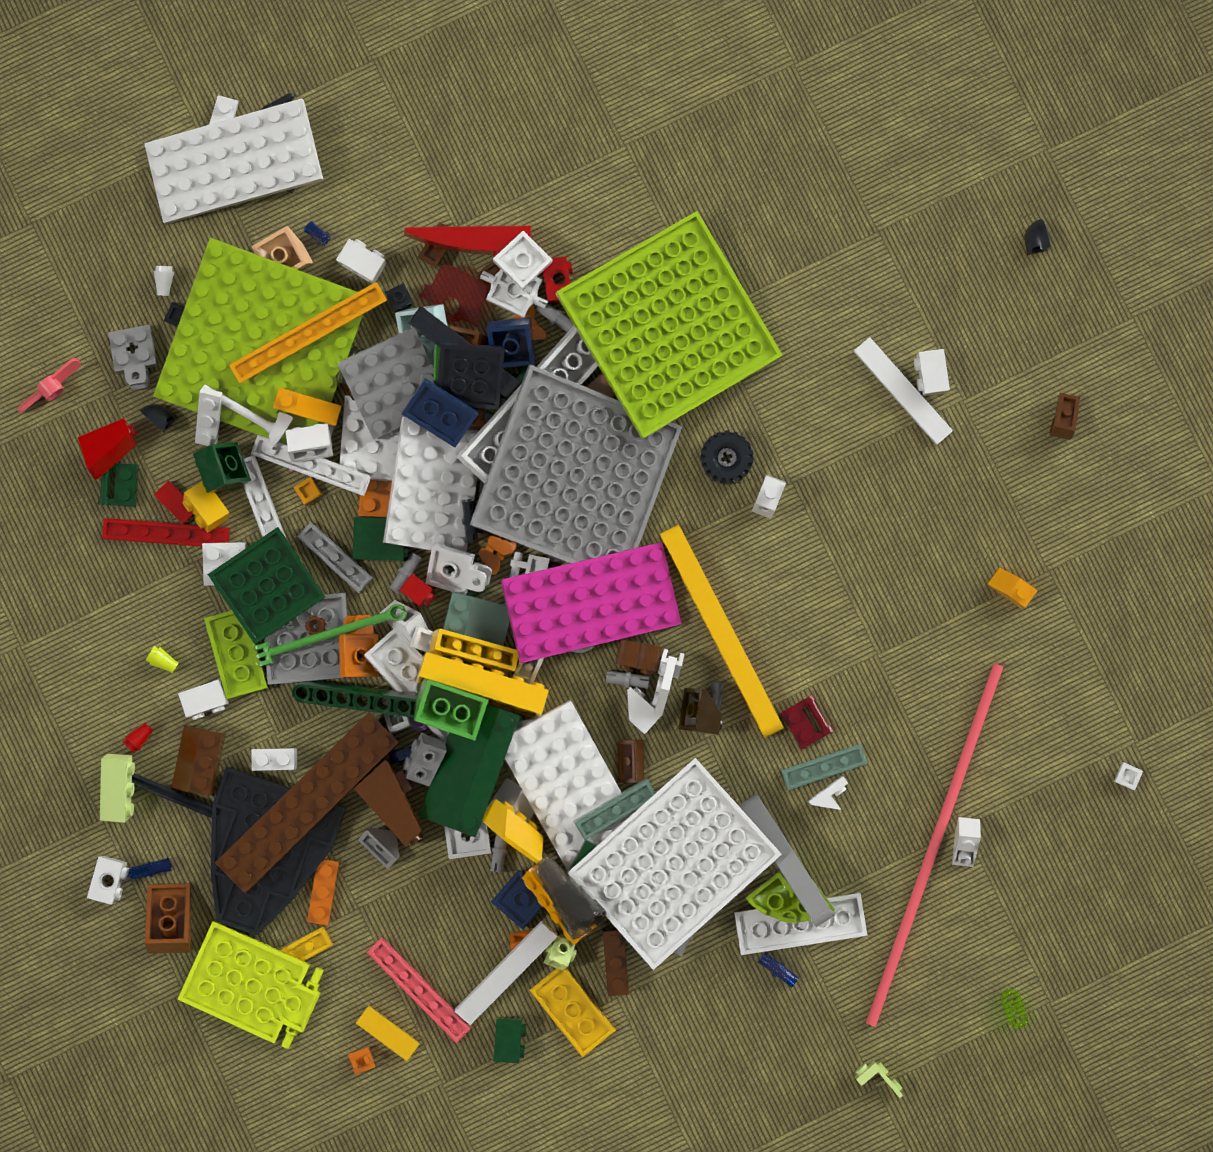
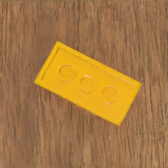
M556 968L529 990L582 1057L616 1031L567 968L565 970Z

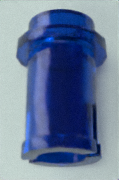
M310 221L304 228V232L317 241L318 246H326L331 239L329 232H324L313 221Z

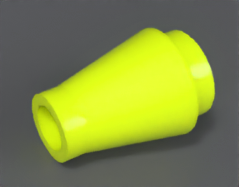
M156 646L152 648L146 658V661L150 663L149 665L173 673L179 663L161 647L157 648Z

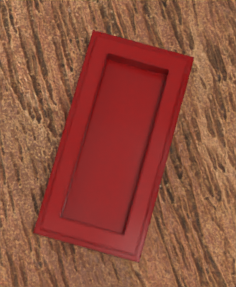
M169 480L154 494L182 524H186L194 516L193 512H188L183 505L184 495Z

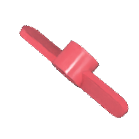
M70 359L53 375L42 380L37 386L38 390L20 404L17 410L20 413L24 412L42 396L47 401H51L64 391L61 383L80 368L81 362L79 359Z

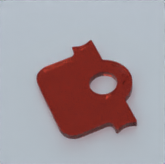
M443 265L439 269L432 285L425 284L424 290L419 296L432 302L434 305H444L445 301L450 297L457 299L459 309L456 313L450 314L444 308L446 322L456 323L463 319L479 327V322L484 317L480 313V308L488 294V287L484 282L452 265Z

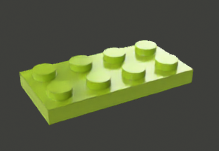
M232 610L204 618L226 699H232L268 688L263 667H259L258 664L261 660L256 657V654L259 653L254 650L256 645Z

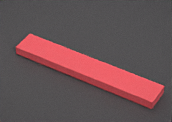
M383 937L367 951L368 955L455 1043L472 1028L455 1013V1010Z

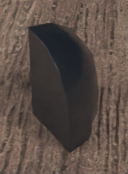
M1042 219L1034 221L1027 228L1024 235L1027 255L1046 252L1051 248L1044 221Z
M150 404L139 410L164 433L178 418L170 409L159 404Z

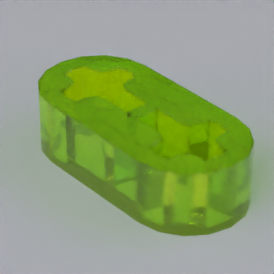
M1005 989L1001 993L1000 1000L1008 1023L1016 1029H1022L1028 1023V1016L1021 996L1014 989ZM1008 993L1016 996L1013 999L1015 1007H1012L1010 1002L1005 1001L1008 998ZM1014 1010L1017 1011L1018 1015L1023 1016L1020 1024L1012 1021L1015 1018Z

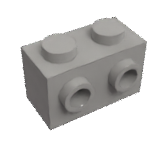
M421 733L418 740H415L412 744V753L409 758L405 759L403 770L406 779L430 786L447 750L443 740Z

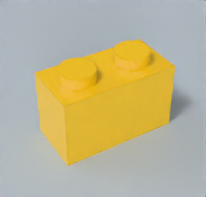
M203 482L184 492L183 505L188 512H193L196 516V523L201 529L204 527L207 533L229 519L227 508L215 492H206Z

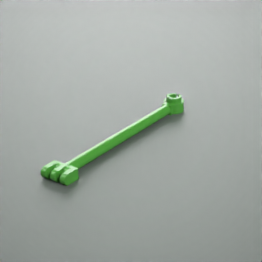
M394 604L384 613L270 648L269 643L254 646L255 651L263 649L262 653L256 654L257 659L264 657L266 659L258 663L259 667L273 664V656L387 620L402 621L405 619L407 612H402L401 616L398 617L396 611L398 609L404 611L406 608L403 605Z

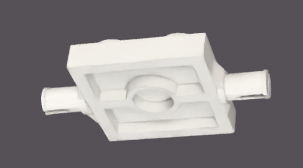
M501 269L495 276L485 271L481 274L480 279L491 283V290L486 301L522 318H525L528 309L533 304L543 309L546 308L548 301L537 296L542 279L536 277L522 290Z

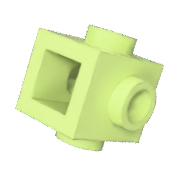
M559 935L544 950L547 953L544 964L565 970L575 958L577 952L574 949L575 945L567 940L564 935Z

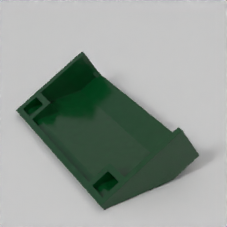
M487 704L475 741L449 732L445 743L447 751L430 784L419 816L479 838L480 834L478 831L515 729L523 717Z

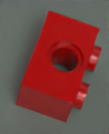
M566 256L551 258L553 262L543 271L548 304L561 303L555 293L572 283L569 274H573L571 261L567 262ZM558 275L563 276L565 282L560 285L555 284L554 278Z
M411 574L400 588L403 594L421 608L425 605L428 607L435 599L433 595L435 591L414 574Z

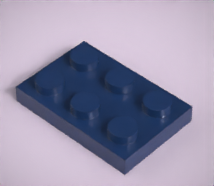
M424 378L401 414L455 448L477 417L478 411Z

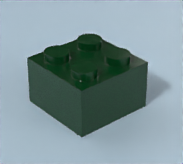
M238 442L211 444L193 453L207 493L234 490L251 481Z

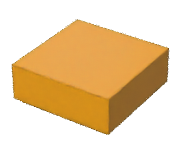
M312 477L293 487L305 506L323 495Z

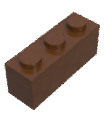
M618 929L602 930L608 996L629 995L624 936Z

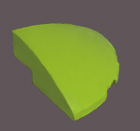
M781 871L746 897L747 901L758 911L779 921L788 923L812 921ZM818 888V890L822 894L823 898L829 905L832 912L836 910L829 902V900L825 897V895L821 892V890Z

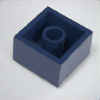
M530 317L488 322L487 334L489 345L504 346L505 348L503 368L533 365L535 363Z

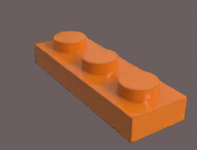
M324 859L316 869L307 922L329 925L339 862Z

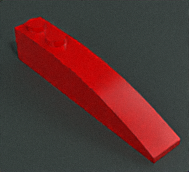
M531 225L405 227L404 236L447 250L469 254L493 255L495 257L522 231L531 238Z

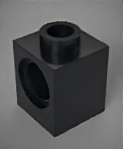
M404 283L385 292L395 313L415 306Z

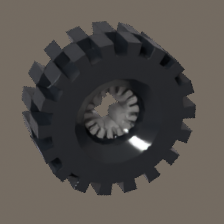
M729 430L717 432L715 435L710 436L703 445L700 456L701 467L705 471V475L710 477L713 482H719L722 485H731L741 481L747 476L753 464V450L750 447L749 441L747 442L743 435H738V432H729ZM723 453L732 455L731 463L727 464L726 461H721Z

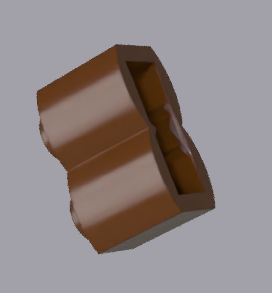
M620 639L616 664L620 665L619 669L632 671L633 667L641 669L640 673L653 675V671L658 672L662 647Z

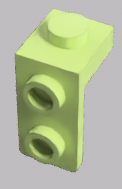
M873 1060L870 1064H863L856 1070L857 1075L854 1077L861 1086L876 1073H879L899 1098L903 1096L900 1092L903 1088L895 1078L891 1081L886 1076L889 1071L881 1062L876 1064Z

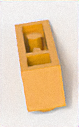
M280 387L273 406L275 409L334 426L337 424L342 407Z

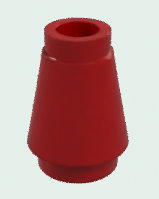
M144 722L127 734L122 743L132 753H135L137 750L140 751L153 730Z

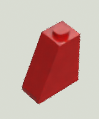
M125 418L78 437L86 467L94 480L99 479L136 446L134 437L137 436L134 426L132 424L128 425Z

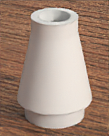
M156 266L155 271H153L157 295L169 296L174 272H172L173 267Z

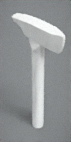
M207 385L203 386V388L214 390ZM222 395L221 404L263 427L269 433L271 444L268 447L269 450L278 443L293 420L292 416L279 412L275 423L267 421Z

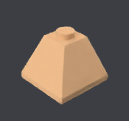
M288 226L251 246L256 255L297 270H302L313 263L303 243Z

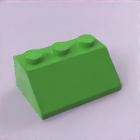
M423 679L416 701L414 721L475 741L488 699L429 679Z

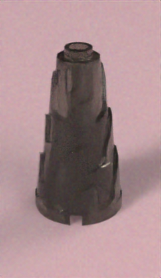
M544 858L538 862L536 872L543 883V888L553 902L552 906L561 918V923L571 939L574 940L584 936L593 930L591 927L594 924L598 926L603 921L607 912L596 899L593 900L586 890L574 881L567 871H564L553 859L548 860V858Z

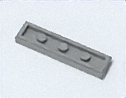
M312 522L297 536L300 541L359 594L373 579L371 575Z

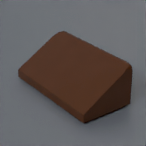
M643 740L617 741L618 782L638 783L644 780Z

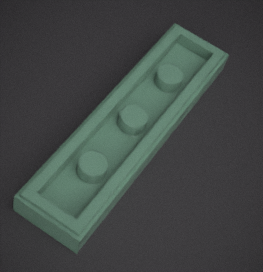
M858 744L781 770V774L787 791L868 763L862 745Z
M645 778L578 818L574 823L584 840H587L639 809L656 792L649 780Z

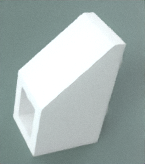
M630 687L627 690L629 721L642 733L646 734L661 716L654 714L656 705H652L653 701L649 704L643 699L645 694L637 687L634 690Z
M958 818L952 865L974 866L981 839L980 819Z

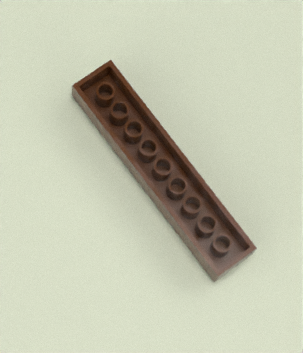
M368 712L215 863L244 893L249 892L401 742L371 712Z

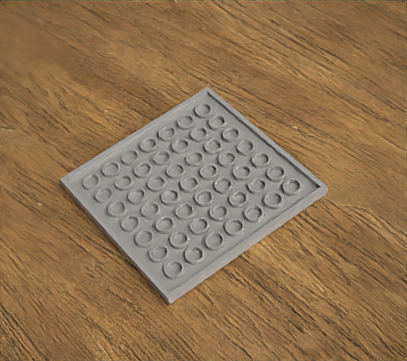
M529 365L470 525L567 563H575L638 548L682 426L670 422L642 439L620 401Z

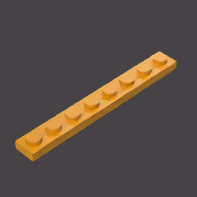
M375 282L229 366L241 384L386 302L387 299L378 283Z

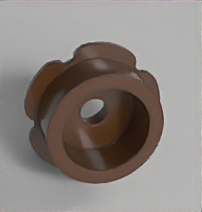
M312 616L306 622L305 629L309 635H314L326 630V622L323 618Z

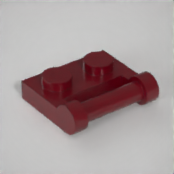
M813 694L780 713L801 750L834 731L832 725L829 726L814 700L816 699ZM806 705L809 707L822 729L820 732L816 733L802 707Z

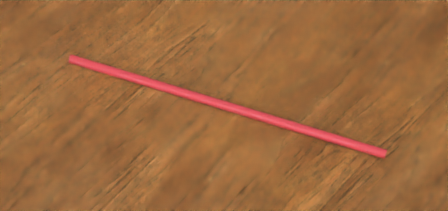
M993 663L866 1020V1024L876 1027L1001 676L1003 670L1001 665Z

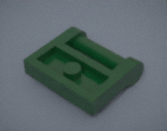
M116 463L101 476L100 498H98L97 504L136 507L139 465ZM110 470H116L114 499L108 498Z

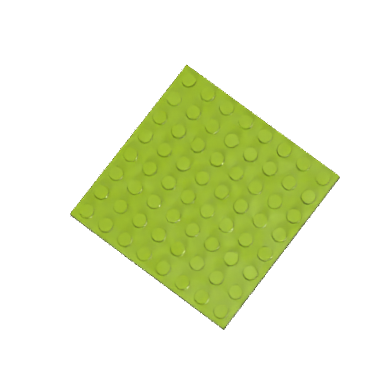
M698 211L555 293L642 439L783 356Z
M210 237L153 397L198 413L199 393L203 386L207 385L218 392H223L222 395L267 421L275 423L279 412L292 416L293 420L287 430H292L296 427L304 428L315 424H324L320 421L273 408L279 387L332 403L342 375L337 363L348 358L363 315L241 384L229 365L357 292ZM221 404L220 421L270 439L269 433L263 427ZM286 431L278 441L287 445Z

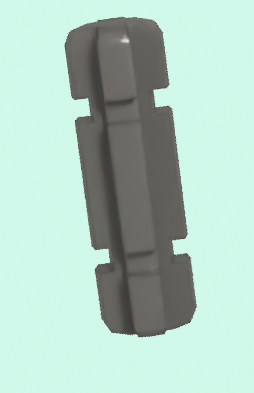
M712 682V694L710 693V696L718 709L721 710L722 695L720 694L723 692L724 684Z

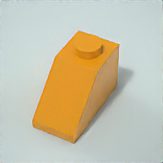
M1000 567L987 584L1020 609L1025 608L1038 591L1021 578Z

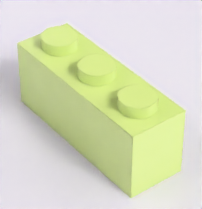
M107 753L101 758L100 821L125 823L133 815L134 804L131 803V796H133L135 788L134 783H132L135 763L132 762V755Z

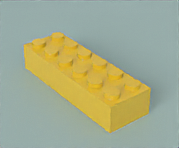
M431 650L430 653L426 652L422 658L415 680L417 683L422 684L423 679H429L488 699L487 704L533 719H537L542 715L549 690L544 689L545 686L540 683L532 682L531 685L525 683L523 678L512 676V678L503 676L504 673L498 670L486 671L483 670L484 667L476 663L467 665L460 658L451 657V659L442 657V653Z

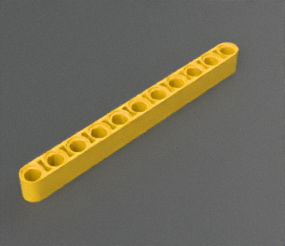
M676 525L660 533V537L762 735L764 738H767L784 729L680 526Z

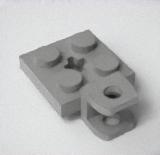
M144 325L108 332L115 373H125V379L133 391L149 388L150 376L148 368L157 366L151 326ZM131 345L138 346L134 354L128 351Z

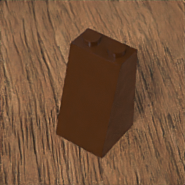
M385 760L359 783L354 790L405 846L409 844L413 846L423 838L421 833L424 831V828L407 793H404L395 775L396 770L392 762Z

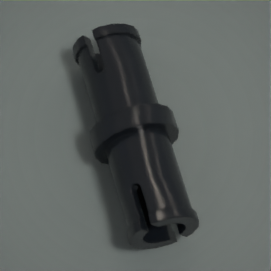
M475 499L462 500L464 517L462 524L465 527V542L474 543L473 540L478 542L477 527L470 525L475 511Z

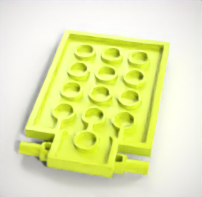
M213 921L178 1000L272 1043L276 1042L283 1025H286L285 1031L287 1033L281 1046L289 1049L294 1036H297L298 1032H304L321 994V992L317 991L320 986L318 983L324 970L316 967L311 980H308L305 986L302 982L311 964Z

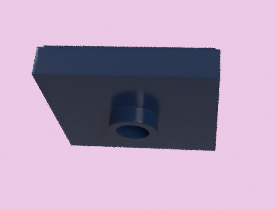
M518 870L491 903L523 930L543 906L539 904L535 894L526 887L522 879L524 874Z

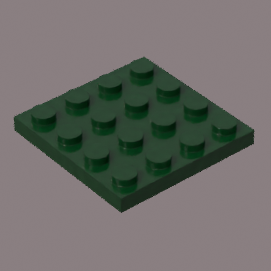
M279 527L207 574L255 645L326 597Z

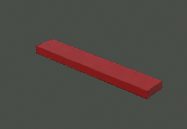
M104 518L102 531L103 540L203 547L202 543H229L230 528L216 527L207 533L204 527L201 529L198 525Z

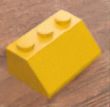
M495 799L486 810L482 821L505 842L539 866L542 863L543 835L537 831L539 826L530 819L526 822L527 817L517 810L514 813L515 808L505 801L502 804Z

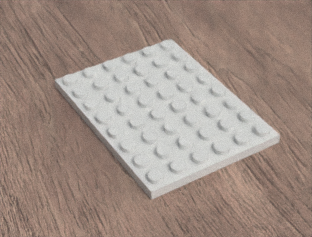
M695 758L576 864L568 874L654 970L782 854Z

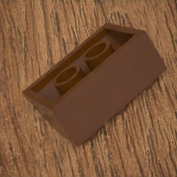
M184 725L171 788L213 796L226 733Z

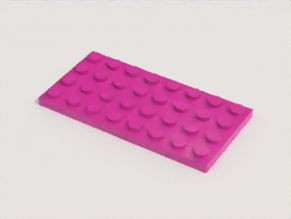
M662 542L500 580L520 663L682 624Z

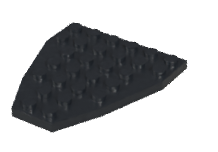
M226 766L212 805L211 881L216 922L257 936L293 901L332 850L347 807L337 805L249 892L244 893L215 862L291 788ZM217 809L220 810V815L218 819H216Z

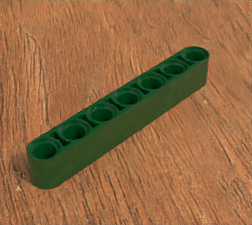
M316 680L302 681L292 689L294 700L300 703L412 718L415 715L418 694ZM301 687L307 690V695L302 693ZM321 690L327 692V698L322 695ZM342 692L348 696V701L342 698ZM362 695L368 698V703L362 700ZM382 697L388 700V706L383 704ZM402 700L408 702L409 709L403 706Z

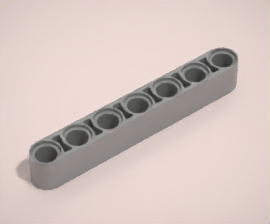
M755 794L739 804L744 813L782 854L774 862L814 925L818 927L835 915L759 796Z

